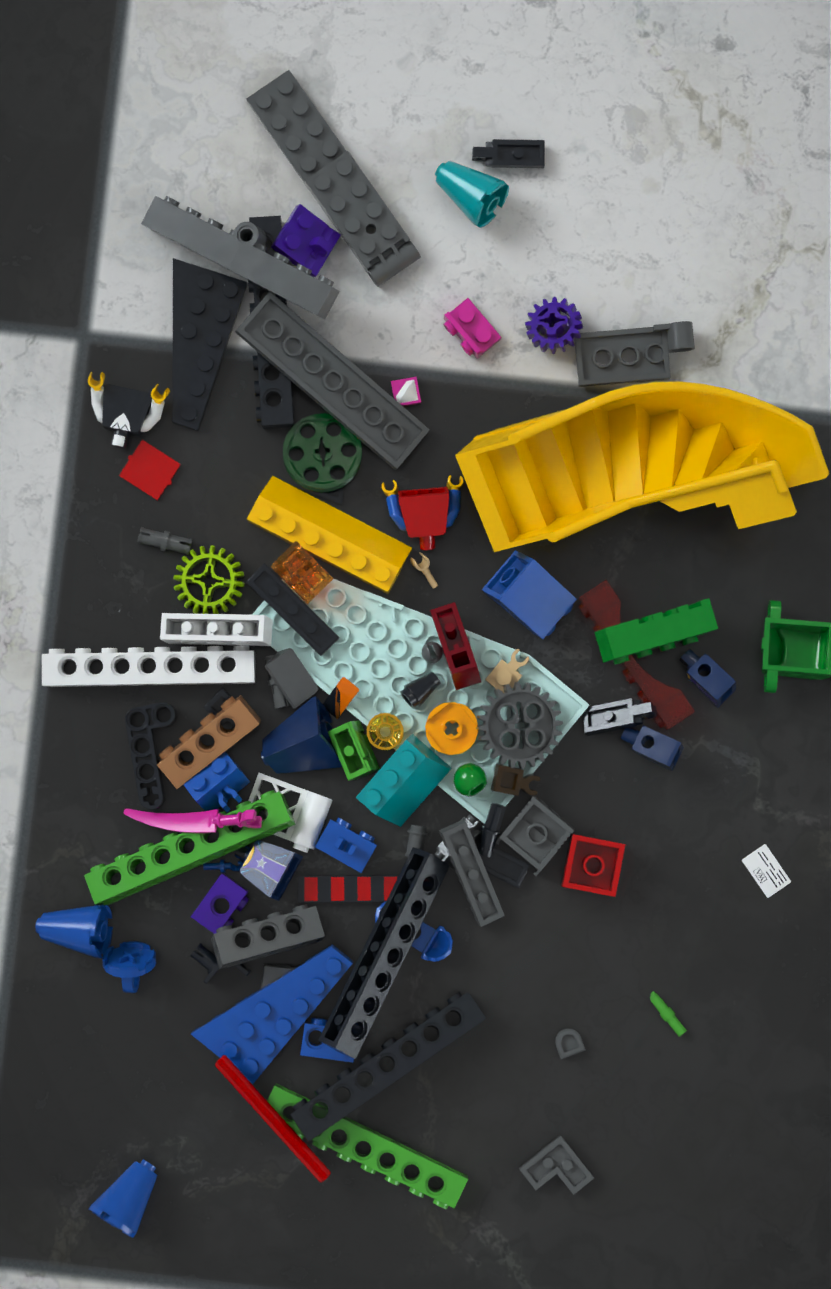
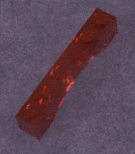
M607 580L579 597L578 600L581 604L578 605V608L586 619L588 617L592 619L595 624L592 627L594 632L621 624V601ZM632 655L629 656L630 661L621 663L625 668L622 673L629 684L635 683L640 690L637 696L642 703L652 702L657 707V717H654L653 720L659 728L664 726L666 730H669L695 712L680 689L667 686L654 679L641 668Z

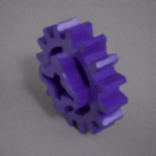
M553 297L551 303L543 299V306L534 305L535 313L528 312L527 315L531 321L525 322V326L529 330L526 332L529 340L532 339L533 346L536 348L540 345V349L544 353L548 348H550L552 354L556 353L557 348L566 352L565 345L569 344L573 347L575 346L573 338L581 337L578 331L583 329L582 321H580L582 319L579 311H576L574 303L568 306L566 298L558 303L556 297Z

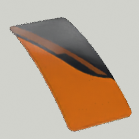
M342 677L323 705L331 715L338 719L358 693L359 688L347 678Z

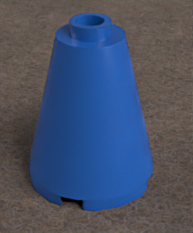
M107 905L46 912L36 921V933L45 941L101 959L103 958L101 954H104L111 944L113 927L108 926V918L113 919L112 912Z
M142 1160L141 1163L135 1161L91 1204L88 1210L119 1230L121 1229L124 1234L134 1238L158 1176L154 1173L156 1167L145 1160Z

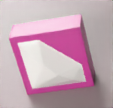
M417 377L391 381L393 397L403 407L421 404Z

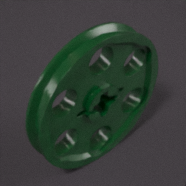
M314 414L301 419L289 430L283 445V459L287 472L297 484L315 492H330L342 488L355 477L361 464L362 446L361 441L330 414ZM336 424L341 428V433L338 436H330L326 432L327 427ZM305 426H310L315 430V434L311 438H304L300 434L301 429ZM321 439L323 440V448H325V451L330 452L326 453V458H324V467L322 466V458H320V454H315L318 453L320 450L319 448H321ZM345 445H352L355 447L356 453L352 457H346L342 454L341 449ZM292 449H300L304 456L299 461H293L290 459L289 453ZM335 467L342 468L345 472L344 477L340 480H335L330 476V471ZM313 469L318 472L319 477L317 480L309 482L305 480L303 475L307 470Z

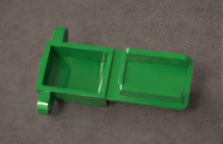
M769 600L767 617L764 619V637L761 640L764 692L776 693L778 676L817 680L828 679L831 676L830 622L781 619V601Z

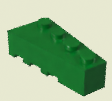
M708 598L689 606L688 604L665 611V613H655L640 620H631L594 633L603 663L613 660L614 665L630 661L629 656L636 654L637 658L652 655V649L658 647L660 652L676 648V642L682 641L683 646L698 642L697 636L718 629L710 599Z

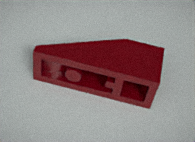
M450 603L430 610L455 689L459 690L481 683L478 667L456 603Z

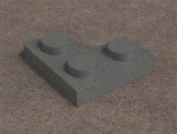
M561 1135L519 1167V1170L535 1190L557 1174L574 1195L594 1179V1176Z

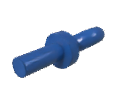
M221 859L220 863L203 864V869H220L221 873H224L226 869L240 871L243 862L238 861L239 866H236L231 862L225 863V859Z

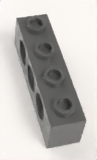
M307 904L293 908L292 913L283 915L282 911L267 915L268 919L258 922L257 918L242 922V926L232 929V926L228 925L216 929L211 942L219 969L321 942L325 934L316 906L308 908ZM295 923L299 928V933L292 934L288 932L286 924ZM265 929L270 930L273 933L274 939L271 941L264 940L261 937V931ZM239 936L246 938L248 947H238L235 943V938Z

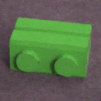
M360 721L347 722L328 732L348 781L358 780L380 770L366 734H363L364 729Z

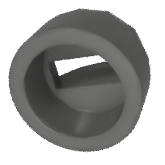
M428 642L423 646L422 657L426 662L436 663L442 658L443 650L438 643ZM433 645L437 658L431 659L428 646Z

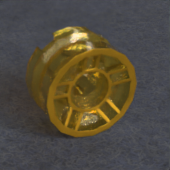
M381 713L374 716L367 726L369 742L380 750L396 748L404 736V728L401 721L389 713ZM388 727L390 735L383 737L380 734V729Z

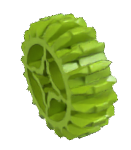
M200 546L201 555L197 556L196 552L192 549L190 551L193 557L192 560L185 556L182 557V560L187 564L186 567L176 566V569L183 573L182 575H174V580L181 581V584L174 586V590L184 591L177 598L180 601L188 598L184 604L186 609L195 604L193 608L194 614H198L200 608H203V614H209V609H212L213 614H219L218 607H222V610L227 613L229 610L225 604L228 601L233 606L237 605L232 596L242 597V593L237 591L236 587H245L244 582L237 581V578L245 576L244 572H235L241 564L240 562H235L231 565L230 563L235 556L231 553L224 558L226 552L224 548H221L217 555L215 554V546H210L209 553H206L204 546ZM207 560L203 573L190 575V572L197 564ZM216 561L228 568L231 579H225L216 575ZM211 573L212 578L218 582L207 589V585L200 580H203L204 577L207 578V575ZM188 583L202 587L203 602L192 596ZM229 587L227 593L221 599L211 602L216 589Z

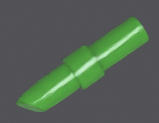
M652 991L650 996L651 1002L659 1011V1015L663 1020L667 1021L678 1037H680L687 1030L677 1019L671 1007H668L663 999L656 992Z

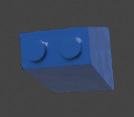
M516 550L482 589L485 594L541 639H544L545 636L550 635L555 630L556 623L562 616L567 615L572 610L573 603L577 600L534 559Z

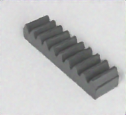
M462 819L439 830L443 844L447 848L451 863L459 877L458 880L463 887V892L466 894V899L471 906L470 909L474 913V918L478 925L482 927L505 916L467 822Z

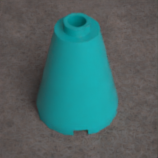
M453 161L440 164L435 172V176H437L436 183L467 218L479 228L488 225L495 218L496 214L493 211L497 205L502 208L508 196L509 185L503 180Z

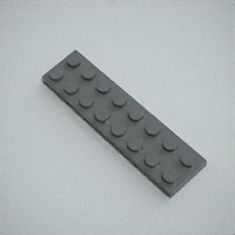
M270 291L235 331L245 342L394 470L398 469L430 430Z

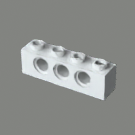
M162 613L160 640L168 644L271 646L273 620L265 615Z

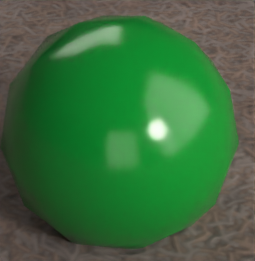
M468 763L456 770L453 783L461 795L471 797L484 789L487 783V776L480 766Z

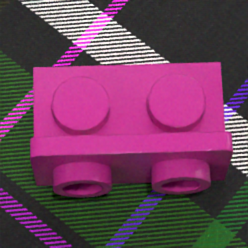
M469 298L464 300L450 313L444 314V320L446 321L443 324L452 336L457 334L462 340L461 347L469 356L473 354L478 359L502 338Z

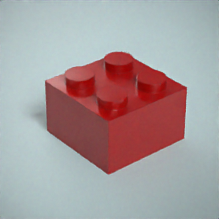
M571 834L561 886L616 897L625 844Z

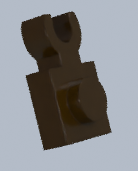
M496 764L491 790L519 796L520 789H522L526 794L537 795V791L529 788V783L532 780L540 781L541 778L533 774L523 777V769Z

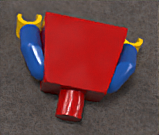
M450 475L446 483L447 487L399 491L396 481L393 480L394 489L388 491L384 482L382 483V490L388 496L386 502L391 519L400 530L407 531L408 537H419L421 550L435 549V536L444 535L446 528L451 527L457 518L461 508V492L459 490L463 484L462 476L459 478L458 485L451 483Z

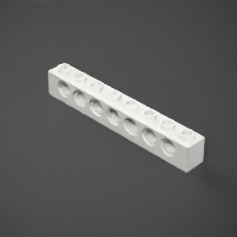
M208 646L207 651H197V647H181V652H170V647H154V652H144V648L132 647L128 648L127 653H118L117 648H102V653H91L90 648H77L75 653L66 654L65 649H49V654H42V686L256 684V652L249 650V646H234V651H223V646ZM200 658H206L209 661V668L203 673L197 672L195 668L196 661ZM226 658H233L235 660L236 666L231 672H224L222 670L221 664ZM126 659L130 665L129 670L124 674H119L116 665L120 660ZM147 659H153L156 662V669L152 673H145L143 671V663ZM173 659H180L183 664L181 671L172 673L169 670V663ZM69 660L75 661L77 666L76 671L71 675H67L64 672V664ZM95 660H100L103 663V669L99 674H92L90 671V665Z

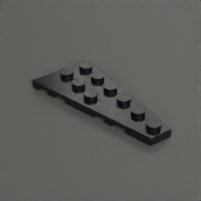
M173 258L172 422L199 431L248 283Z

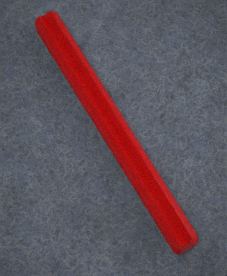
M226 1055L219 1058L215 1062V1067L319 1182H324L330 1176V1170Z

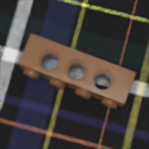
M242 695L236 699L233 696L227 699L221 705L222 710L219 713L207 715L200 721L202 725L195 732L192 729L188 730L179 738L181 743L174 748L170 745L159 754L161 759H159L157 766L176 789L185 784L260 724V717ZM230 718L235 722V727L233 729H225L221 725V720ZM204 734H209L214 738L215 743L206 746L201 742L200 737ZM182 751H190L194 759L190 762H185L181 759L180 753Z

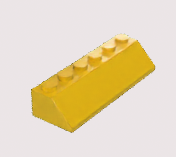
M272 476L264 487L247 517L248 522L386 594H389L412 550V547L275 476Z

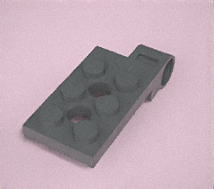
M681 321L653 325V327L580 333V338H574L578 386L670 379L669 353L686 352L695 349L693 323ZM625 349H631L636 353V360L631 363L625 362L621 357V353ZM600 351H605L610 356V362L606 365H601L597 363L595 355Z

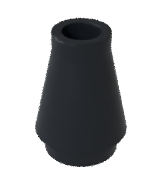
M431 671L427 675L404 685V689L400 693L411 708H415L417 705L420 707L441 682Z

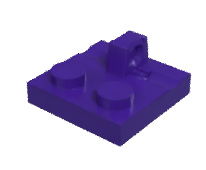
M299 204L294 208L271 248L290 259L289 261L295 266L300 264L312 270L310 276L316 277L341 234L330 228L320 218Z

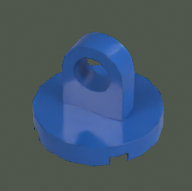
M137 941L120 943V947L115 949L113 946L108 948L102 958L104 970L112 976L122 978L124 992L136 993L139 987L140 976L150 972L156 966L155 950H150L149 945Z

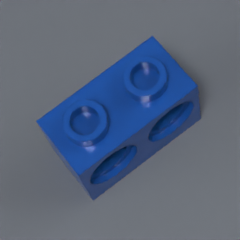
M312 1017L311 1022H305L301 1056L354 1062V1058L342 1054L324 1043L316 1045L310 1041L309 1034L314 1030L322 1032L327 1023L326 1019Z

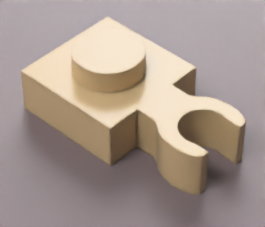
M516 649L511 656V661L507 664L501 659L485 681L504 693L505 684H509L513 688L514 683L520 680L522 675L517 672V669L525 666L529 661V657L527 656L523 662H518L515 659V655L520 649Z

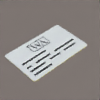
M766 844L742 859V862L767 898L791 883V880Z

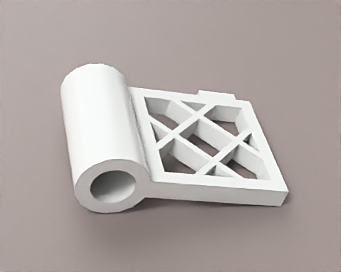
M258 773L248 801H251V803L255 802L257 796L261 799L259 790L263 780L271 782L276 792L280 791L279 785L287 788L280 791L282 794L291 790L300 793L298 803L289 808L290 811L295 810L293 819L296 825L289 827L286 833L280 831L273 835L294 842L293 848L308 853L309 848L314 850L332 799ZM264 810L266 816H268V811Z

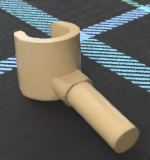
M419 552L422 556V562L417 564L411 557V564L417 570L422 571L432 588H436L438 584L428 568L430 565L429 559Z

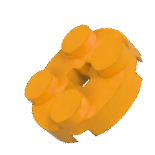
M449 702L438 705L430 712L425 725L428 742L436 751L446 755H457L466 752L474 744L478 734L476 716L467 706L460 703ZM447 722L451 724L456 722L459 725L456 729L458 732L456 736L452 733L447 735L444 732L447 729L445 725Z

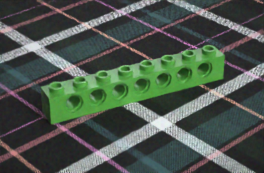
M275 790L262 794L260 796L261 799L255 802L246 801L236 806V810L232 812H220L223 815H236L238 812L243 813L245 810L254 809L257 812V816L261 810H267L268 816L262 822L261 828L243 826L241 831L234 833L232 826H224L223 828L217 826L216 831L219 832V838L214 843L208 842L210 833L183 832L178 834V832L163 837L164 841L155 845L154 843H148L141 846L139 852L132 855L129 853L122 854L114 859L115 862L109 865L99 864L90 869L91 872L85 874L84 877L94 904L108 906L252 844L256 840H261L296 825L285 796L280 791L275 792ZM194 841L193 851L185 854V844ZM169 852V861L165 864H160L159 858L161 854ZM141 862H145V871L142 874L136 875V866ZM120 872V882L116 885H112V876L115 873Z
M276 1083L267 1101L296 1134L303 1139L304 1136L294 1121L285 1117L284 1109L288 1106H294L304 1098L307 1102L311 1099ZM317 1103L313 1106L312 1113L316 1118L321 1119L326 1117L328 1109ZM346 1116L312 1139L314 1140L312 1145L324 1151L330 1148L338 1152L337 1157L349 1163L353 1159L361 1163L360 1168L371 1174H375L378 1171L386 1175L384 1178L386 1181L396 1186L403 1183L410 1187L409 1192L422 1198L424 1194L434 1198L433 1203L444 1209H447L448 1206L455 1208L468 1181V1175ZM337 1129L345 1131L347 1139L342 1143L335 1142L332 1138L333 1131ZM358 1142H368L371 1146V1151L368 1154L358 1153L356 1150ZM384 1153L393 1154L395 1157L394 1164L391 1166L383 1165L380 1161L381 1155ZM410 1164L416 1165L420 1171L414 1178H410L404 1173L405 1167ZM433 1176H439L443 1179L444 1184L439 1189H432L428 1184L429 1179Z

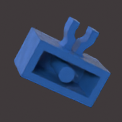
M224 752L183 785L205 811L215 810L221 806L228 812L231 810L227 805L228 800L234 798L238 803L241 802L242 798L237 792L250 783V780L234 760Z
M339 817L336 821L330 819L315 848L362 873L377 847L373 843L375 837L362 830L359 834L350 830L352 825Z

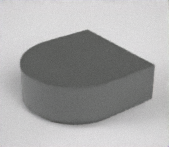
M565 1028L556 1035L555 1045L560 1059L586 1050L582 1038L576 1030Z

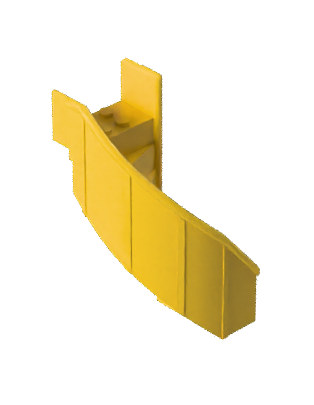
M680 381L651 382L615 389L571 408L477 435L473 438L474 440L455 455L494 552L548 539L550 542H557L628 509L657 501L668 505L678 512L715 503L717 508L729 505L738 529L794 516L797 511L788 488L822 480L829 475L813 426L777 406L747 394L707 384Z

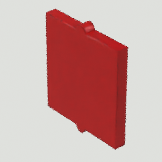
M142 440L133 455L128 456L129 461L119 476L158 501L166 487L172 484L171 480L181 464Z

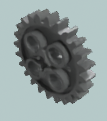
M515 682L512 690L509 684H505L504 693L499 689H495L496 698L486 697L490 705L480 706L485 711V715L477 716L479 720L483 721V725L477 726L476 729L483 730L484 734L478 740L487 741L483 750L492 749L490 758L494 759L500 756L499 764L503 765L508 760L509 767L514 768L518 761L519 768L525 769L527 761L531 767H534L535 758L540 762H544V752L549 755L553 754L549 746L559 745L554 736L562 735V732L556 730V726L562 725L563 722L556 720L555 717L561 711H553L552 707L555 706L556 701H546L549 697L548 692L539 695L541 687L536 686L531 691L530 683H525L523 689H521L520 683ZM517 702H520L521 705L519 709V714L518 709L516 707ZM530 704H534L537 708V714L532 719L526 713L527 707ZM507 705L511 709V716L508 720H503L500 710ZM519 721L525 724L520 730L515 728V723H519ZM533 730L539 735V740L535 745H531L528 741V735ZM506 732L511 733L513 737V742L508 747H505L502 743V736ZM520 735L523 743L522 749H519Z

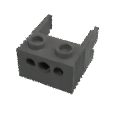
M534 795L497 839L496 844L499 845L500 840H503L538 869L533 873L537 876L568 837H570L571 833L575 831V827Z

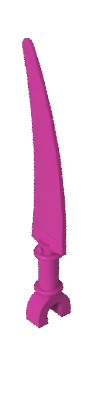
M133 809L124 810L126 816L141 823L168 831L184 833H216L217 826L223 828L224 826L238 825V827L261 828L262 817L256 816L257 812L254 809L245 810L243 813L238 812L236 815H223L219 813V809L192 813H154Z

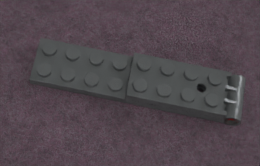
M290 70L246 98L252 110L377 287L421 258L408 235L353 157L345 150ZM370 227L376 229L373 234H369L366 231Z

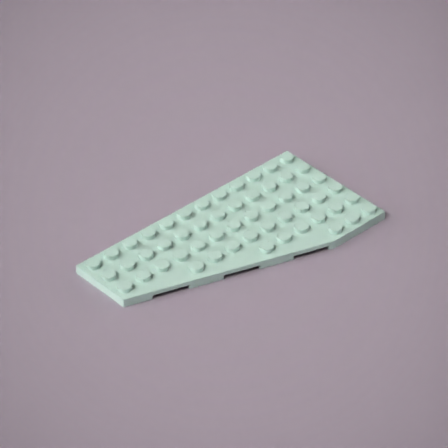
M294 564L282 578V581L340 638L320 656L264 600L252 615H265L273 620L271 647L277 652L288 648L293 649L314 682L329 695L342 677L347 678L358 687V693L346 709L366 726L378 714L389 713L396 716L402 723L403 737L401 742L393 749L397 750L413 733L452 768L438 786L485 824L492 803L501 804L506 807L515 796L491 790L496 764H499L500 756L492 759L490 754L493 750H483L487 741L478 740L484 734L483 730H478L474 744L466 752L457 755L440 753L428 742L425 725L430 712L435 707L449 702H456L467 706L476 716L478 726L483 725V721L477 718L478 715H485V711L480 706L490 705L486 699L487 696L496 698L495 688L485 679L501 659L508 664L515 649L465 630L478 667L481 683L456 690L444 653L442 658L436 663H428L422 657V648L426 643L436 642L441 646L431 616L330 578L301 565ZM433 645L428 646L431 659L437 658ZM519 651L515 655V659L518 662H523L527 656L529 657L527 664L517 669V672L522 675L518 681L521 689H523L525 683L531 684V691L536 686L541 687L539 695L548 692L549 697L546 701H556L557 703L552 709L553 711H561L555 717L556 720L563 722L562 725L556 726V730L562 732V735L554 736V739L559 743L588 708L589 704L533 657ZM432 671L438 677L441 684L435 688L420 707L417 705L415 708H411L400 692L404 689V685ZM517 702V703H516V707H517V709H518V714H519V709H520V706H521V705H520V702ZM530 704L526 710L527 716L531 719L537 714V708L534 704ZM507 705L500 710L503 720H508L511 716V709ZM381 716L376 718L371 724L376 726L381 724ZM383 716V723L387 722L386 716ZM388 716L389 724L395 725L398 723L394 718ZM519 721V723H515V728L519 730L525 726L524 722ZM450 722L445 724L447 729L444 732L447 735L452 733L456 736L458 734L456 729L459 725L456 722L454 724ZM382 724L378 727L377 734L381 739H389L393 734V729L388 724ZM370 725V729L376 731L377 727ZM400 725L393 726L394 730L399 729ZM401 729L394 732L393 737L396 741L400 738ZM533 730L528 735V741L531 745H535L539 740V735ZM506 732L502 736V743L505 747H508L512 744L513 737L511 733ZM520 735L519 749H522L523 743ZM393 738L390 739V742L394 745L396 743ZM550 745L549 747L553 750L556 745ZM544 752V758H546L549 754ZM535 758V766L531 767L526 761L523 777L533 774L542 762ZM508 760L503 765L509 766ZM518 761L516 762L515 768H519ZM468 763L480 766L487 776V783L484 789L471 797L461 795L453 783L456 770Z

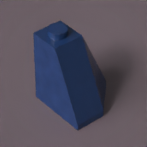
M316 696L307 701L262 739L263 751H261V758L264 764L270 766L276 774L342 767L328 734L333 729L330 724L333 720L329 711Z

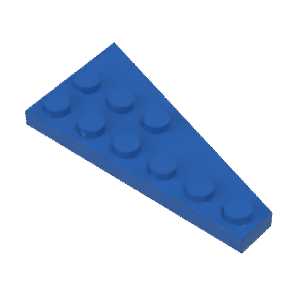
M331 945L294 970H290L282 975L281 978L273 983H269L235 1004L234 1007L214 1017L205 1025L193 1030L191 1035L221 1058L223 1055H226L253 1084L353 964V960L337 947Z

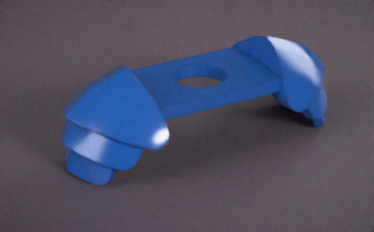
M386 902L376 909L375 923ZM422 922L420 926L421 934L417 939H414L411 946L422 953L421 958L424 960L436 962L445 959L451 954L453 940L451 934L442 926L435 930Z

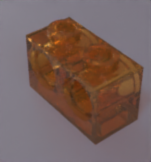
M297 541L271 565V568L307 604L333 580L327 571Z

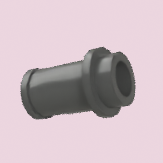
M411 824L410 829H407L409 838L405 856H409L413 847L423 850L425 835H428L425 826Z

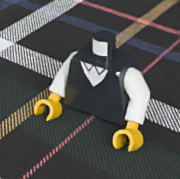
M92 372L89 374L88 384L91 387V404L97 421L102 423L106 430L114 431L111 446L126 449L129 435L141 437L143 432L149 431L161 419L165 404L164 400L170 393L169 388H166L164 395H161L157 390L159 384L152 389L151 393L106 383L103 387L102 385L105 380L103 372L100 374V381L93 379Z

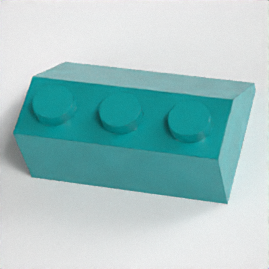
M412 733L356 798L376 816L401 827L452 768Z

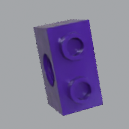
M221 873L191 915V918L215 934L216 929L233 924L234 920L231 919V916L236 909L241 912L248 903L249 898L246 895L249 891L225 873ZM225 898L229 902V910L226 913H220L216 910L215 903L217 899Z

